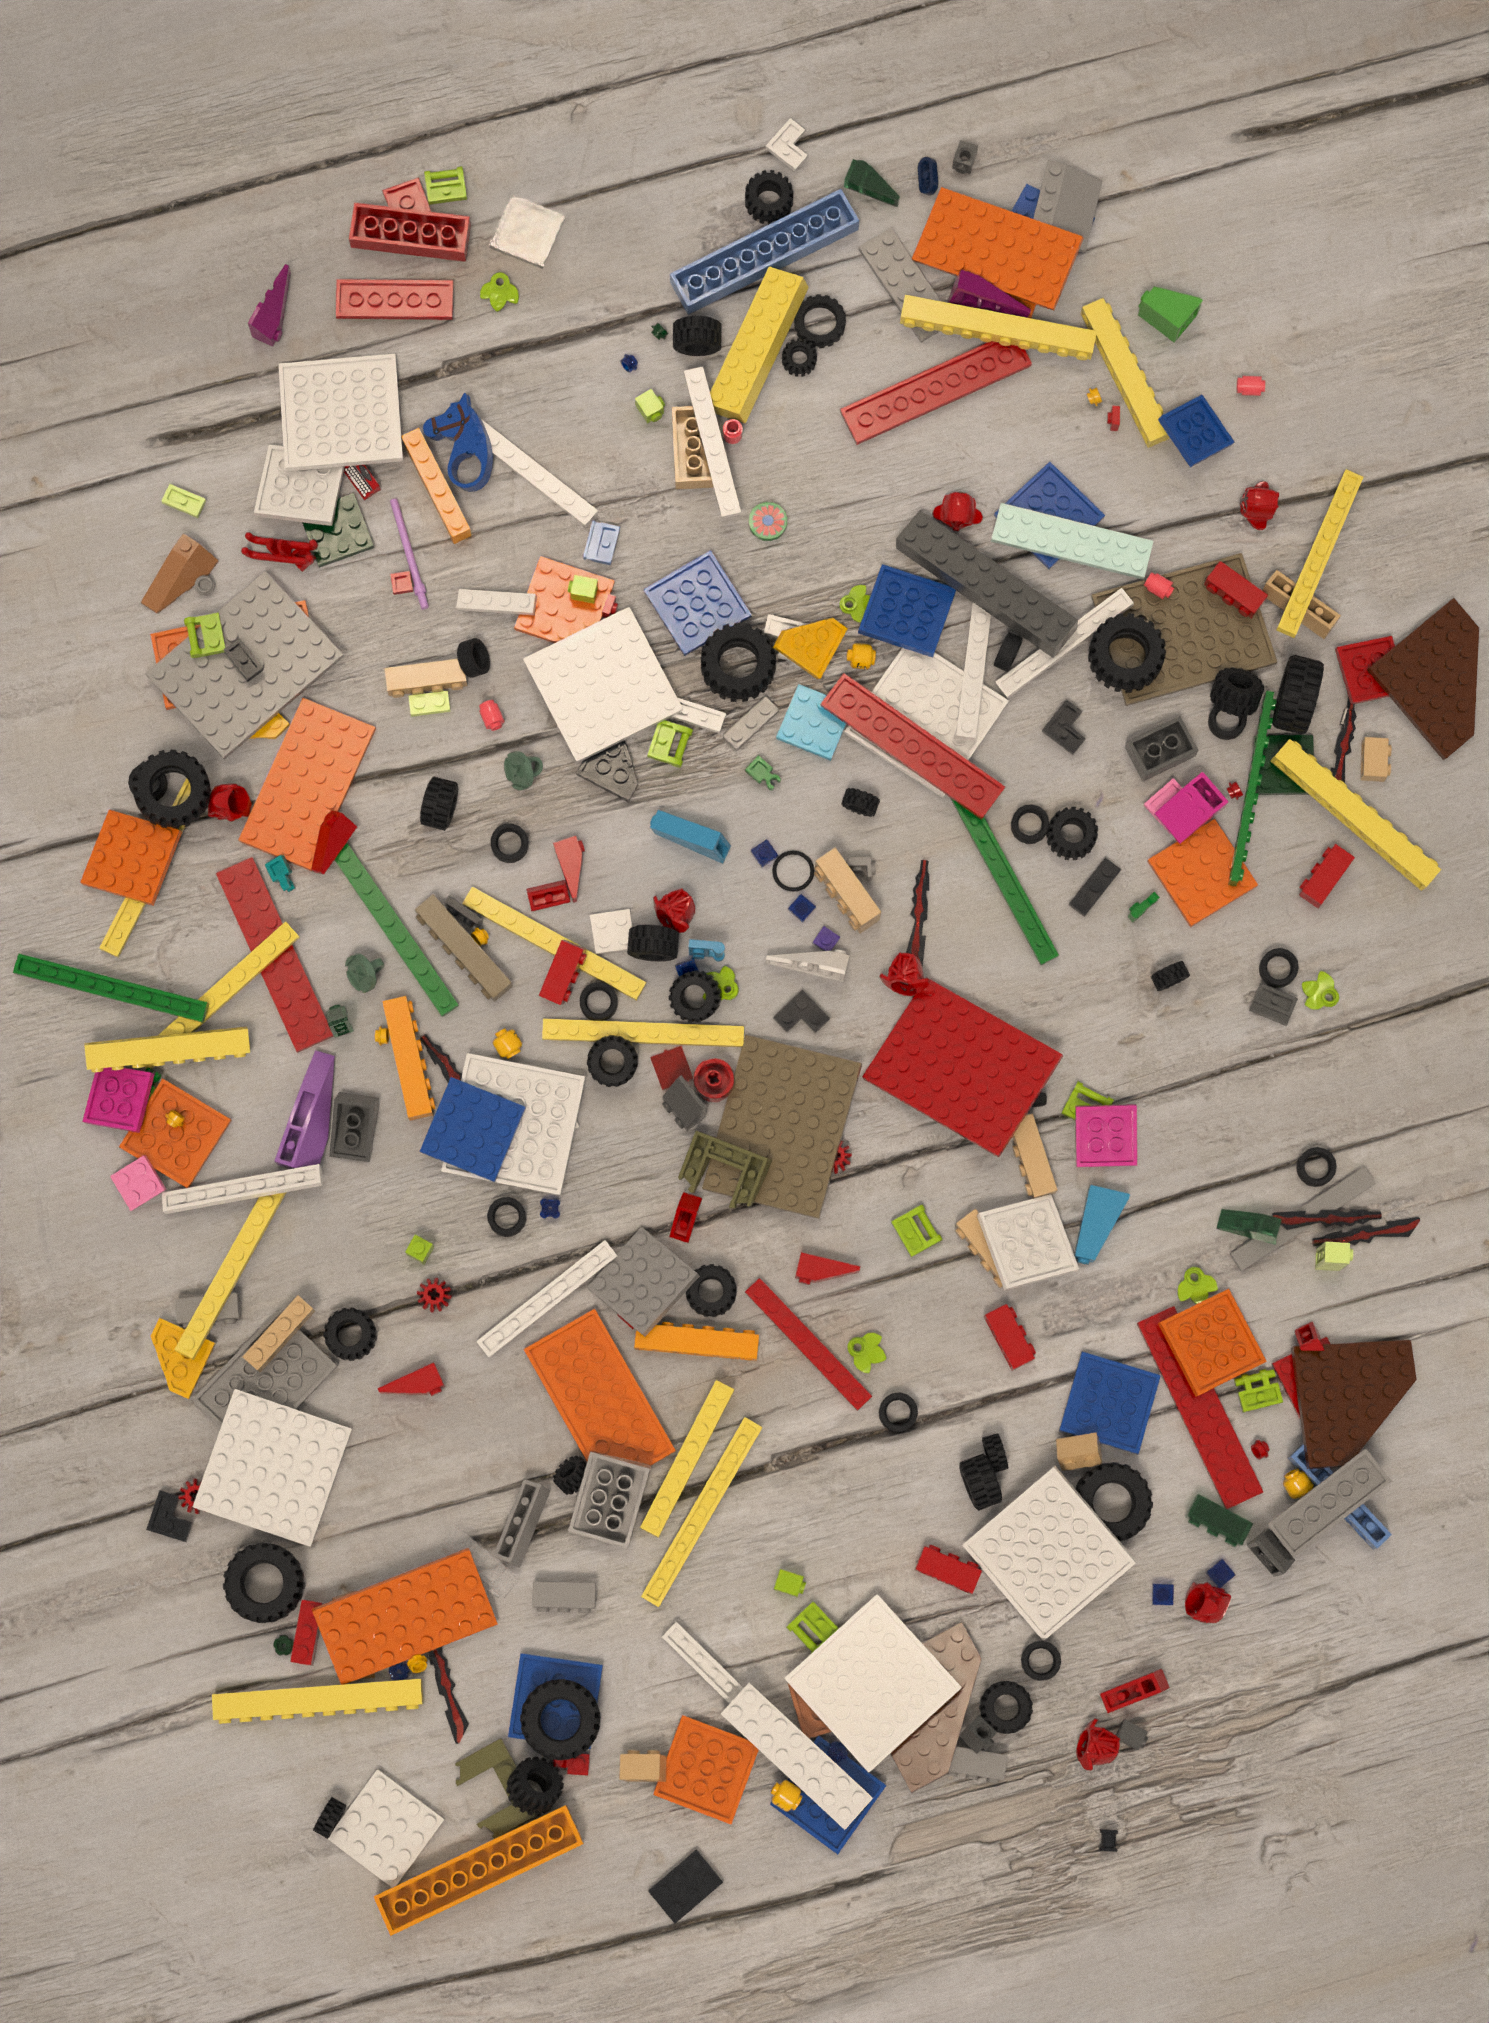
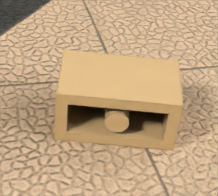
M1364 737L1361 742L1360 780L1384 782L1387 776H1390L1391 764H1388V757L1391 756L1392 747L1388 745L1389 738Z
M1097 1432L1056 1439L1057 1459L1062 1471L1102 1464L1101 1444Z
M628 1750L627 1754H620L619 1780L625 1782H666L667 1756L661 1755L660 1751L648 1750L647 1754H640V1751Z

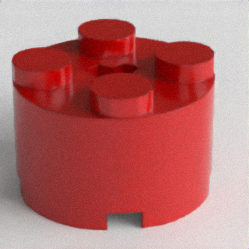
M714 1058L705 1060L697 1066L694 1072V1088L702 1099L709 1102H720L731 1093L734 1086V1074L728 1063ZM717 1077L718 1083L714 1082L711 1084L709 1078Z

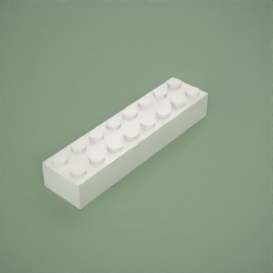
M750 1683L744 1687L721 1713L727 1721L844 1830L873 1799Z

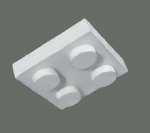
M630 909L590 915L596 955L627 951L629 929L632 927Z

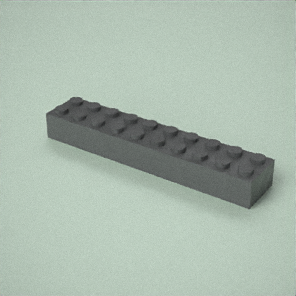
M921 510L896 538L897 550L1052 658L1056 656L1077 630V618Z

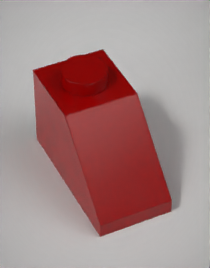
M683 1192L669 1237L689 1243L702 1202L701 1197Z

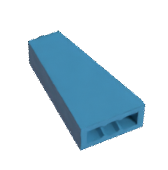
M660 810L651 819L650 828L656 835L717 862L724 863L731 845L721 832Z
M1094 1185L1089 1186L1074 1256L1075 1259H1078V1263L1089 1265V1262L1093 1263L1129 1200L1130 1194Z

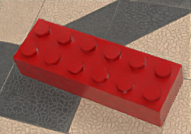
M354 203L349 242L351 248L466 262L471 230L470 216Z

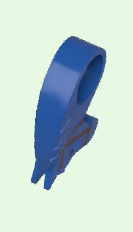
M464 393L459 402L450 403V407L444 414L428 419L423 425V431L426 436L434 441L442 440L445 437L450 441H455L448 463V476L462 490L474 492L482 489L490 479L493 468V452L486 428L477 412L471 407L470 396ZM475 455L481 462L480 475L472 483L462 484L457 477L458 467L463 460Z

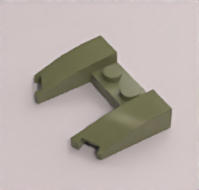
M695 1131L678 1179L682 1180L685 1178L691 1184L688 1190L691 1193H695L710 1159H715L743 1170L729 1208L734 1209L737 1207V1204L747 1203V1207H751L768 1173L772 1159L703 1132Z
M500 1738L455 1763V1766H460V1779L456 1780V1785L459 1786L493 1767L506 1792L508 1787L506 1785L507 1780L517 1766L503 1739ZM511 1801L512 1805L479 1822L477 1826L480 1829L483 1826L487 1827L494 1833L492 1837L496 1838L536 1815L535 1813L532 1816L527 1815L526 1811L524 1813L520 1812V1808H515L513 1806L514 1802Z

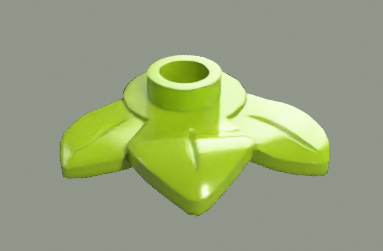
M501 272L495 273L491 277L490 282L485 283L480 291V298H490L491 306L496 312L500 311L507 301L517 304L519 300L517 288L510 284L508 276ZM503 279L504 283L499 286L496 284V281Z
M856 585L851 588L849 595L843 596L839 603L841 611L845 614H850L852 619L858 623H861L870 599L869 595H865V585ZM850 602L853 606L848 608L845 604Z
M723 966L720 973H706L707 975L711 974L714 977L713 980L719 983L718 988H721L722 992L720 993L721 1001L723 999L732 1000L738 995L739 987L735 983V974L732 969ZM727 987H731V991L729 993L725 992V989ZM704 993L702 997L706 1000V994Z
M1320 971L1317 981H1305L1301 984L1303 992L1309 997L1305 1002V1006L1312 1010H1319L1324 1006L1333 1007L1339 1001V993L1334 989V980L1326 972ZM1327 994L1332 996L1331 1001L1326 1000L1325 996Z
M1191 1267L1185 1272L1184 1280L1178 1285V1298L1181 1302L1191 1298L1195 1304H1198L1208 1299V1292L1217 1291L1218 1287L1212 1276L1204 1275V1272L1198 1267ZM1191 1274L1197 1275V1281L1191 1280Z
M867 1333L862 1338L855 1337L849 1341L847 1346L848 1352L854 1357V1365L861 1372L869 1374L871 1363L876 1364L886 1360L884 1351L878 1346L882 1336L876 1333ZM855 1344L861 1345L860 1351L854 1350Z

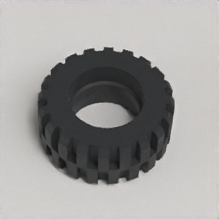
M1128 613L1127 617H1123V614H1117L1116 618L1110 617L1106 619L1105 623H1101L1097 628L1089 646L1088 662L1091 663L1090 669L1092 673H1096L1095 678L1099 682L1101 680L1104 681L1106 688L1109 689L1112 686L1116 692L1124 689L1125 693H1132L1133 689L1140 691L1145 685L1149 686L1157 678L1166 656V650L1164 649L1166 644L1165 640L1161 639V631L1154 629L1155 624L1152 621L1147 623L1144 621L1145 617L1140 615L1139 618H1135L1132 613ZM1120 638L1133 639L1143 647L1145 660L1136 668L1120 667L1109 656L1110 644Z
M734 623L732 627L726 624L723 625L722 630L716 629L713 632V636L707 638L706 645L703 646L701 651V673L704 676V682L707 686H710V690L714 694H720V698L724 700L726 697L731 698V702H736L737 699H742V702H746L749 697L755 699L759 697L760 692L764 693L767 690L768 684L772 683L775 674L776 655L773 644H770V638L767 635H762V630L759 628L754 630L752 625L747 623L745 627L740 626V623ZM735 647L750 650L757 659L755 671L743 678H734L725 674L720 667V658L725 651Z
M1298 655L1289 657L1274 709L1272 724L1275 728L1301 735L1308 731L1323 678L1324 664L1321 661Z
M173 749L166 753L164 750L158 751V755L154 756L152 754L148 756V761H143L139 765V771L135 772L132 788L136 805L145 819H149L154 825L158 824L162 828L173 827L174 829H179V826L182 825L187 827L191 825L190 822L193 820L197 821L200 818V814L205 813L211 791L208 775L203 765L199 764L194 756L190 757L184 751L181 753ZM167 773L184 775L191 786V792L187 800L180 805L172 807L158 803L153 795V785L160 776Z
M1116 1462L1104 1463L1086 1472L1078 1481L1075 1490L1094 1512L1093 1498L1096 1491L1102 1485L1116 1483L1123 1486L1129 1492L1132 1501L1131 1510L1123 1520L1108 1522L1100 1518L1119 1541H1125L1137 1535L1150 1519L1151 1509L1153 1508V1502L1151 1501L1152 1492L1147 1486L1148 1482L1146 1479H1143L1140 1476L1141 1473L1137 1470L1131 1469V1466Z
M256 1543L255 1545L244 1547L245 1549L242 1551H238L233 1560L229 1561L228 1569L224 1572L223 1576L225 1578L223 1583V1590L226 1593L225 1598L230 1603L233 1611L237 1612L242 1618L257 1623H273L287 1617L291 1611L296 1609L297 1603L302 1599V1591L305 1589L304 1572L300 1567L299 1561L288 1550L271 1543ZM262 1563L274 1565L279 1569L283 1577L281 1593L276 1599L267 1603L254 1601L249 1597L245 1589L247 1573L251 1568Z
M557 1679L540 1684L527 1696L522 1706L520 1715L522 1734L528 1745L536 1753L548 1759L568 1760L581 1755L593 1744L600 1729L601 1716L597 1701L589 1690L571 1680ZM560 1699L573 1703L580 1714L578 1730L573 1736L564 1740L551 1738L544 1732L541 1725V1715L544 1708L550 1702Z

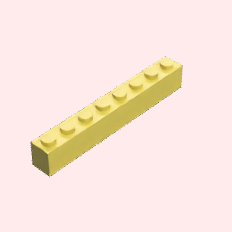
M1101 298L1083 306L1081 316L1089 330L1097 331L1095 344L1147 447L1150 448L1169 439L1168 434L1158 421L1163 414V409L1159 403H1156L1154 391L1151 387H1148L1144 371L1139 370L1137 357L1134 353L1131 354L1128 348L1129 342L1125 336H1122L1120 324L1117 319L1114 320L1110 304L1106 303L1104 298Z
M247 1026L84 1043L87 1070L91 1069V1072L104 1071L103 1068L112 1067V1070H122L124 1066L132 1065V1068L145 1067L144 1064L152 1063L153 1066L165 1065L167 1061H173V1064L185 1063L186 1059L200 1062L205 1061V1057H214V1060L225 1059L226 1055H234L235 1058L245 1057L246 1053H250Z
M717 1380L715 1381L640 1529L657 1538L660 1537L734 1393L733 1388Z

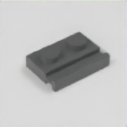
M1260 983L1249 1011L1287 1026L1298 998Z

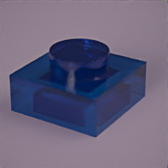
M767 839L750 851L761 867H764L778 857V854Z
M800 894L790 905L788 911L803 923L816 909V906Z
M694 958L675 965L679 977L689 971L698 970L700 972Z
M1223 1559L1206 1572L1218 1588H1221L1235 1576V1573Z
M1152 1584V1605L1173 1606L1174 1585Z

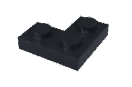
M1066 699L1042 729V732L1074 755L1086 740L1084 736L1071 727L1082 711Z
M803 990L773 1017L786 1032L791 1030L802 1019L816 1033L830 1020Z
M159 1490L146 1530L187 1543L193 1522L174 1517L179 1496Z

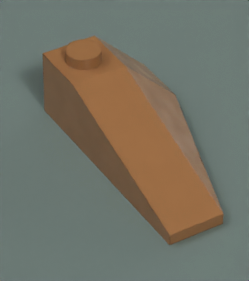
M183 533L167 556L143 597L141 604L158 614L176 601L177 597L191 590L198 577L203 575L209 576L219 561L198 542Z

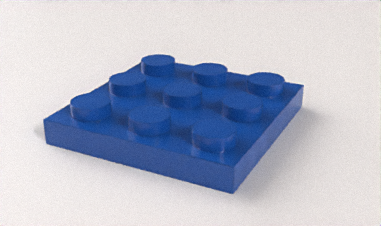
M1203 395L1173 409L1158 419L1190 468L1235 443Z

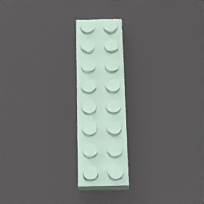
M1004 503L1000 504L991 542L1142 580L1145 578L1153 545L1152 540Z

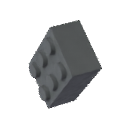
M1181 716L1127 741L1125 749L1143 782L1196 757L1199 751Z

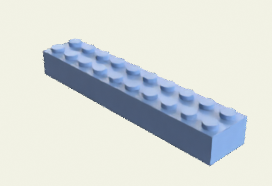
M839 189L670 273V284L689 315L763 278L768 267L781 269L858 231L859 219L842 189Z

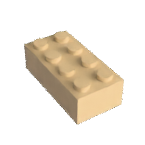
M672 407L675 488H714L693 407Z
M836 847L815 861V877L820 883L824 882L827 887L825 889L831 899H836L839 911L843 915L846 913L850 919L848 923L854 931L858 930L861 934L880 921V909Z

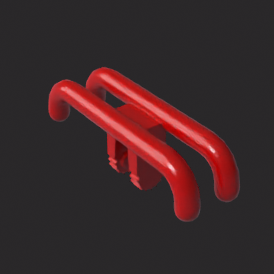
M247 532L245 538L249 542L264 545L271 553L256 552L247 547H243L241 552L246 557L256 560L312 565L315 560L312 555L308 554L306 557L290 556L291 550H316L318 543L313 539L308 543L264 538Z

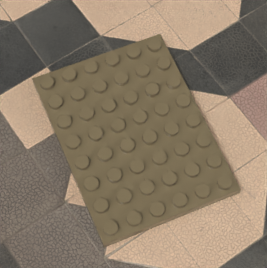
M1242 553L1161 575L1173 582L1172 587L1174 588L1170 597H1165L1163 600L1147 591V588L1144 586L1147 579L1091 595L1095 608L1122 588L1134 602L1131 608L1122 613L1123 617H1127L1128 613L1134 614L1135 618H1139L1140 615L1145 617L1144 621L1147 623L1152 621L1155 624L1154 629H1159L1162 633L1161 639L1165 640L1166 645L1164 649L1166 650V656L1157 678L1149 686L1145 685L1140 691L1133 689L1132 693H1125V690L1121 689L1126 706L1214 682L1217 673L1220 670H1224V668H1241L1251 672L1277 664L1261 610L1259 609L1252 619L1244 617L1238 612L1236 607L1227 605L1223 602L1222 597L1218 594L1210 593L1204 585L1206 578L1220 561L1251 582ZM1120 638L1113 641L1109 646L1110 658L1120 667L1136 668L1145 660L1143 647L1133 639Z
M745 1035L744 1044L734 1073V1086L728 1095L716 1138L772 1159L768 1173L753 1203L820 1219L862 1063ZM711 1158L702 1189L733 1197L743 1170Z

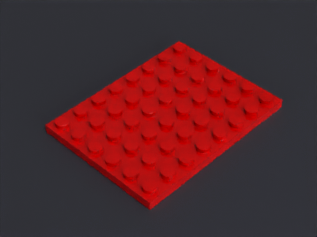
M929 979V986L913 997L862 1078L999 1158L1060 1063L1063 1054Z

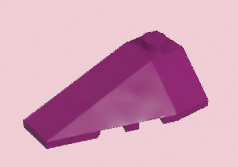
M287 264L284 265L275 278L273 289H268L265 293L264 303H258L248 321L252 337L272 347L275 342H279L282 336L291 271Z
M964 270L959 272L947 303L1026 318L1031 311L981 276Z

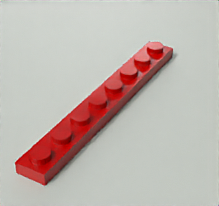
M760 1278L745 1291L746 1295L857 1411L872 1398V1395Z

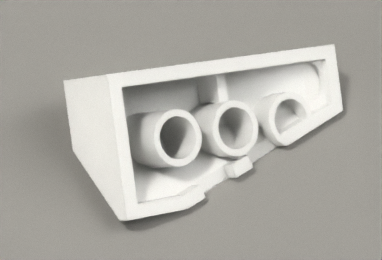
M842 950L767 955L766 964L844 982L850 955H846V952Z

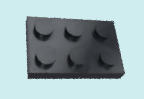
M696 1849L649 1889L648 1892L674 1924H676L719 1887L723 1881Z

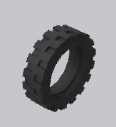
M817 294L815 297H807L806 301H802L794 318V328L797 336L802 341L806 339L808 344L811 342L813 344L812 347L824 348L825 346H832L834 342L840 340L845 331L846 314L843 311V306L839 305L836 299H831L828 295L821 296V294ZM814 308L828 309L836 318V326L828 334H813L804 325L805 315Z

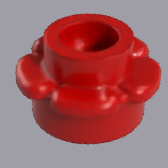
M1237 781L1232 784L1229 782L1230 787L1226 789L1231 799L1236 798V800H1239L1238 798L1243 796V793Z
M1255 1440V1443L1251 1445V1451L1257 1459L1260 1460L1269 1456L1268 1452L1270 1449L1266 1442Z

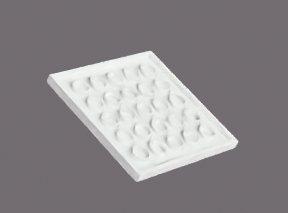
M395 354L279 364L285 471L403 461Z
M630 607L523 659L576 763L683 711Z
M904 648L900 650L872 691L877 697L968 761L1009 703V700L982 684L976 740L956 739L964 671L934 653L932 658ZM850 726L844 731V734L940 797L944 798L946 795Z
M467 1053L461 1081L526 1107L494 1183L561 1196L586 1080L585 1076ZM443 1162L441 1172L492 1182Z
M234 1389L192 1507L311 1547L352 1429Z
M1056 1466L962 1545L1043 1641L1137 1563L1134 1557Z
M878 1595L873 1597L785 1677L788 1684L868 1773L877 1767L962 1689Z

